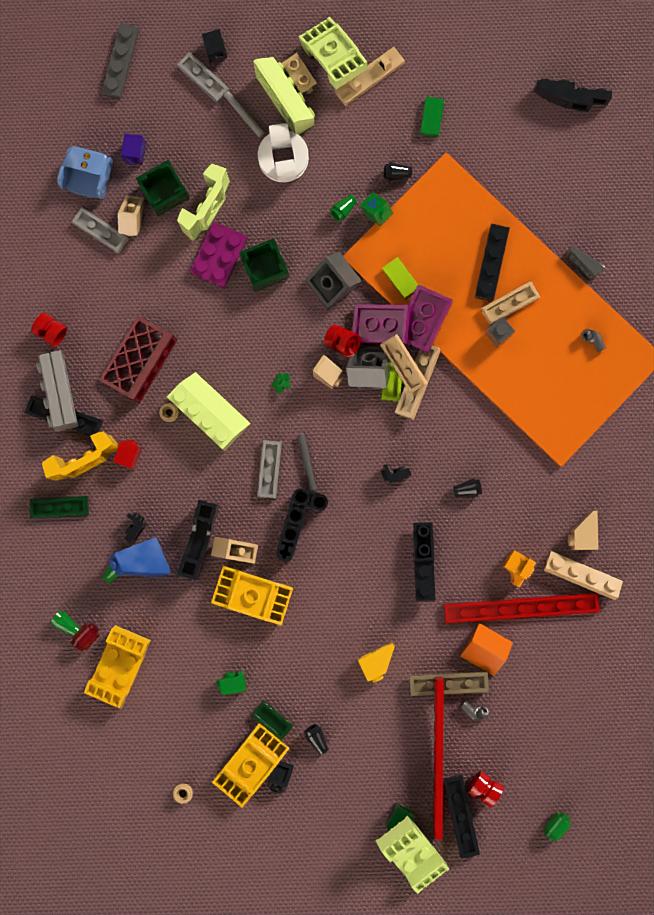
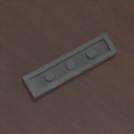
M120 23L102 89L104 96L117 99L122 97L139 34V28L136 26Z

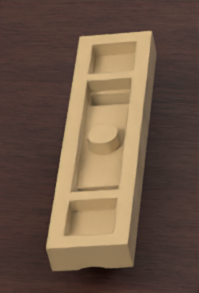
M392 47L370 63L367 71L361 73L337 90L335 89V94L346 107L404 65L405 60L396 48Z

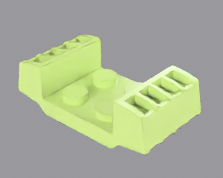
M330 17L298 36L304 51L309 57L314 56L328 74L331 85L336 90L368 70L367 61L357 46L338 23H335Z
M211 164L203 173L207 187H209L206 193L207 198L204 203H200L197 207L196 216L183 208L178 216L177 221L182 232L193 241L202 231L209 228L226 199L225 192L230 182L226 168Z
M408 816L376 840L389 862L393 861L417 893H420L421 890L449 870L445 860Z

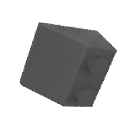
M340 252L325 257L305 279L327 309L351 293L362 282Z
M359 346L357 352L350 357L346 367L349 387L387 388L391 362L382 347Z

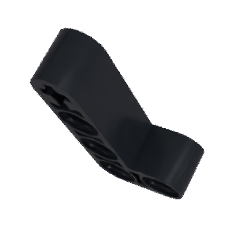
M302 488L296 489L293 492L276 551L277 558L280 561L288 562L293 559L307 509L319 512L324 511L328 506V499L325 495ZM300 492L305 493L307 496L306 500L302 503L296 501V495ZM318 497L325 500V505L322 508H317L314 505V501ZM293 511L301 513L299 521L291 520L290 516ZM289 529H293L296 532V537L293 540H288L285 536L286 531ZM283 540L287 543H294L293 547L289 546L288 552L291 555L286 556L285 559L280 554V551L285 550L286 547L285 544L282 545Z

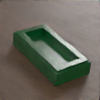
M265 700L251 715L280 741L293 727L292 723Z

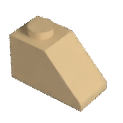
M125 197L118 212L119 234L127 236L138 235L142 225L144 197Z
M325 355L321 357L313 369V377L331 389L334 386L338 387L344 378L341 376L343 370Z
M589 511L570 531L571 534H568V546H571V550H598L597 511Z
M214 537L211 556L255 564L258 545Z

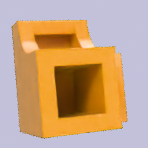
M511 550L502 567L510 572V583L520 587L524 579L531 576L536 562L515 550Z

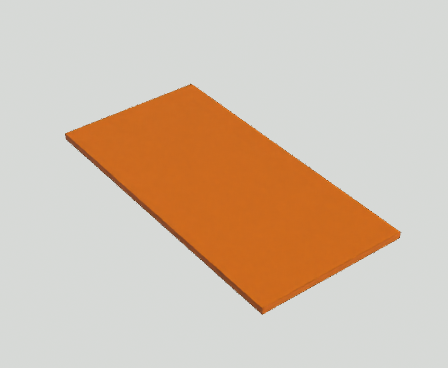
M446 152L391 207L393 214L381 226L375 223L343 257L351 268L390 305H409L413 296L411 294L404 299L382 270L385 265L397 257L418 285L452 299L453 303L433 346L439 347L441 349L440 353L559 467H562L654 371V347ZM491 223L510 227L493 301L530 281L540 295L538 300L505 317V320L515 332L498 347L485 334L490 325L481 311V308L492 302L474 298ZM591 329L599 332L606 349L597 352L593 343L584 341L581 338L582 331Z

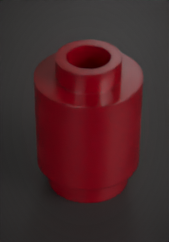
M92 622L90 624L85 623L73 636L72 645L81 652L85 649L87 650L100 636L98 633L100 629Z

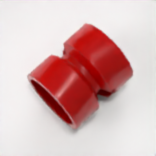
M46 312L41 313L31 327V333L39 338H44V341L52 347L58 346L68 331L67 326L59 321L55 322V319Z
M335 324L327 330L324 344L334 351H338L347 357H352L360 346V336Z
M481 770L475 774L467 788L469 794L475 798L480 797L481 802L489 808H492L498 802L504 790L502 784L496 780L490 781V776Z

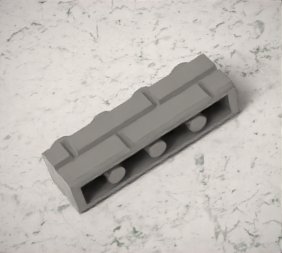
M55 351L39 355V362H36L38 373H42L43 377L40 380V386L42 391L46 392V397L43 398L45 408L49 409L50 413L47 416L49 427H52L55 432L77 428L78 423L63 353Z

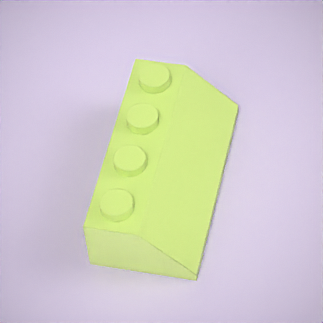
M274 57L255 59L253 62L256 78L286 123H288L292 132L300 135L314 126L315 114L310 107L307 108L303 95L300 92H296L293 80L290 77L287 78L284 74L285 69L280 62L277 63Z
M196 372L179 383L167 396L170 401L224 451L251 424Z

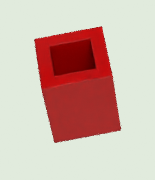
M127 439L124 442L120 440L113 462L135 469L142 448L137 446L138 442Z

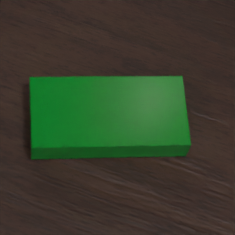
M426 96L420 135L439 137L444 99Z

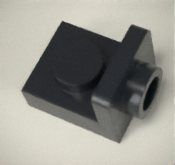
M385 464L381 471L384 481H388L389 485L412 475L410 469H404V466L394 469V473L391 474L387 464Z
M136 512L134 515L131 513L127 514V517L135 522L125 532L127 535L124 539L130 543H135L147 526L143 522L145 518Z
M280 761L271 772L267 787L272 792L285 793L294 765Z

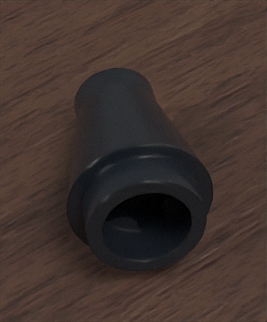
M393 162L384 165V179L389 181L411 178L412 176L411 166Z
M473 478L453 486L455 497H478L479 494H482L480 479L475 480Z
M313 724L305 729L304 738L319 755L326 753L329 748L322 728L318 727L317 724Z

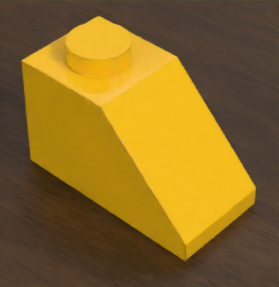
M393 642L358 658V662L368 682L372 680L374 683L383 679V674L387 671L395 648Z

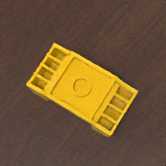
M104 431L95 433L90 437L97 449L96 451L93 449L82 454V458L78 460L72 459L66 463L63 458L52 455L42 463L45 477L55 481L66 477L75 478L106 462L109 455L115 452L119 445L111 435Z
M223 566L211 603L282 626L293 587Z
M115 625L106 639V648L93 678L87 683L84 693L122 709L151 640Z
M258 723L228 763L216 775L212 783L243 808L290 748Z

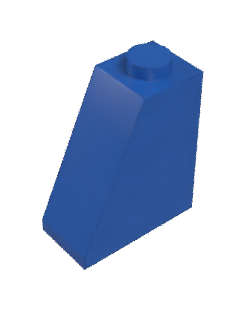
M156 537L116 552L109 557L110 567L115 571L116 575L164 577L171 573Z

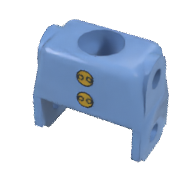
M72 146L67 150L66 157L61 165L57 184L61 189H67L82 196L104 199L109 186L113 159L100 152Z

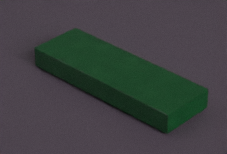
M88 496L29 499L30 519L89 515Z

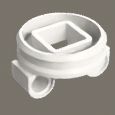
M288 123L270 125V134L262 140L258 149L260 168L273 181L291 182L299 178L307 168L309 160L307 145L298 134L289 131ZM292 147L294 159L275 162L274 165L272 150Z

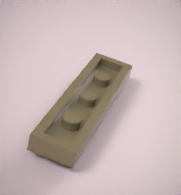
M487 671L409 675L411 696L434 695L435 676L443 677L444 694L489 692Z

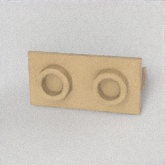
M297 53L281 63L301 94L304 92L309 94L313 91L312 87L317 82Z

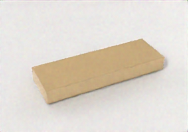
M530 281L481 308V311L491 326L500 318H505L538 300L540 295Z
M398 334L380 344L410 394L427 384L426 379Z

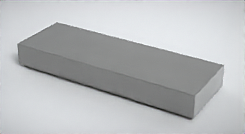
M189 52L177 64V67L217 104L224 98V94L227 91L230 92V88L192 53Z
M81 207L71 222L117 254L121 252L129 240L127 236L119 234L118 230Z
M263 440L257 497L276 499L282 442Z

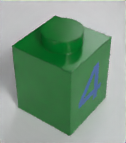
M373 192L360 204L365 216L379 226L393 214L388 202Z

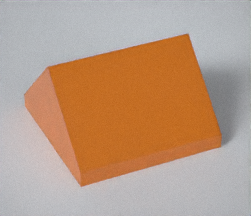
M478 623L460 657L494 676L506 662L513 642Z

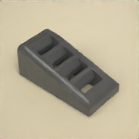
M573 246L565 253L590 281L605 268L604 265Z

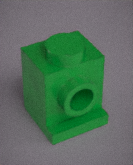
M239 670L238 675H235V672L223 674L224 677L216 680L217 689L222 692V695L242 692L247 689L243 670Z

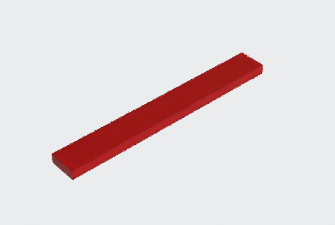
M598 593L443 604L445 624L600 612Z
M435 676L433 835L435 839L442 840L444 679L442 676Z

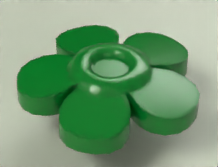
M278 373L275 377L276 380L272 383V388L276 389L277 393H282L284 388L288 389L291 385V382L288 381L290 374Z

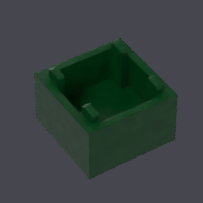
M169 160L135 178L157 217L190 199Z
M274 238L239 252L255 292L289 278V272Z

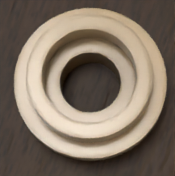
M166 403L160 408L159 414L165 422H173L177 419L179 410L174 404ZM167 410H172L173 414L167 416L166 412Z
M185 783L177 785L173 791L175 801L180 804L188 803L193 796L192 788ZM185 790L187 795L181 796L180 791Z

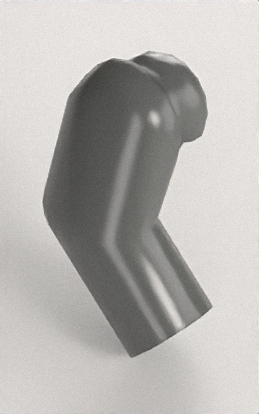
M591 329L582 331L581 338L584 341L593 343L597 352L606 349L599 332Z
M466 700L459 706L471 720H482L489 715L487 707H472Z

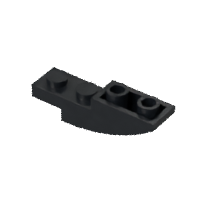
M541 79L537 80L534 86V92L545 100L577 111L589 112L592 105H608L612 99V91H607L604 88L588 90L581 87L575 89V82H569L566 79L559 81Z
M433 522L413 523L416 602H435Z

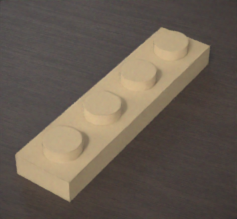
M432 345L429 353L419 349L415 363L426 379L427 384L411 394L407 387H404L395 410L397 415L414 420L441 351L439 347Z
M551 551L548 554L544 567L546 572L608 598L616 600L619 597L623 583L622 580Z

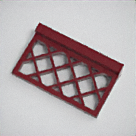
M137 316L99 378V381L140 404L178 339L170 332ZM140 322L145 324L147 332L137 334V327ZM157 332L163 334L160 341L153 343L151 334ZM148 335L150 344L140 347L139 338ZM135 339L137 348L128 350L127 343ZM151 348V356L143 359L141 350ZM138 352L140 360L131 363L129 354ZM125 355L127 364L118 366V358ZM141 364L142 370L140 374L133 375L132 366ZM128 368L130 377L121 379L119 370ZM116 371L117 380L113 382L107 381L106 378L109 373ZM131 380V389L129 392L124 391L122 383Z

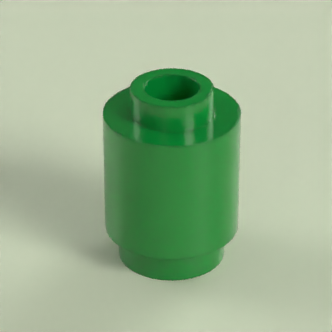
M556 811L544 826L543 833L553 842H556L558 839L560 840L572 826L570 823L571 818L563 811L561 813Z

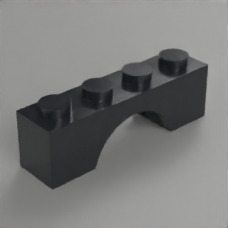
M198 500L191 535L180 562L178 576L199 580L219 505Z

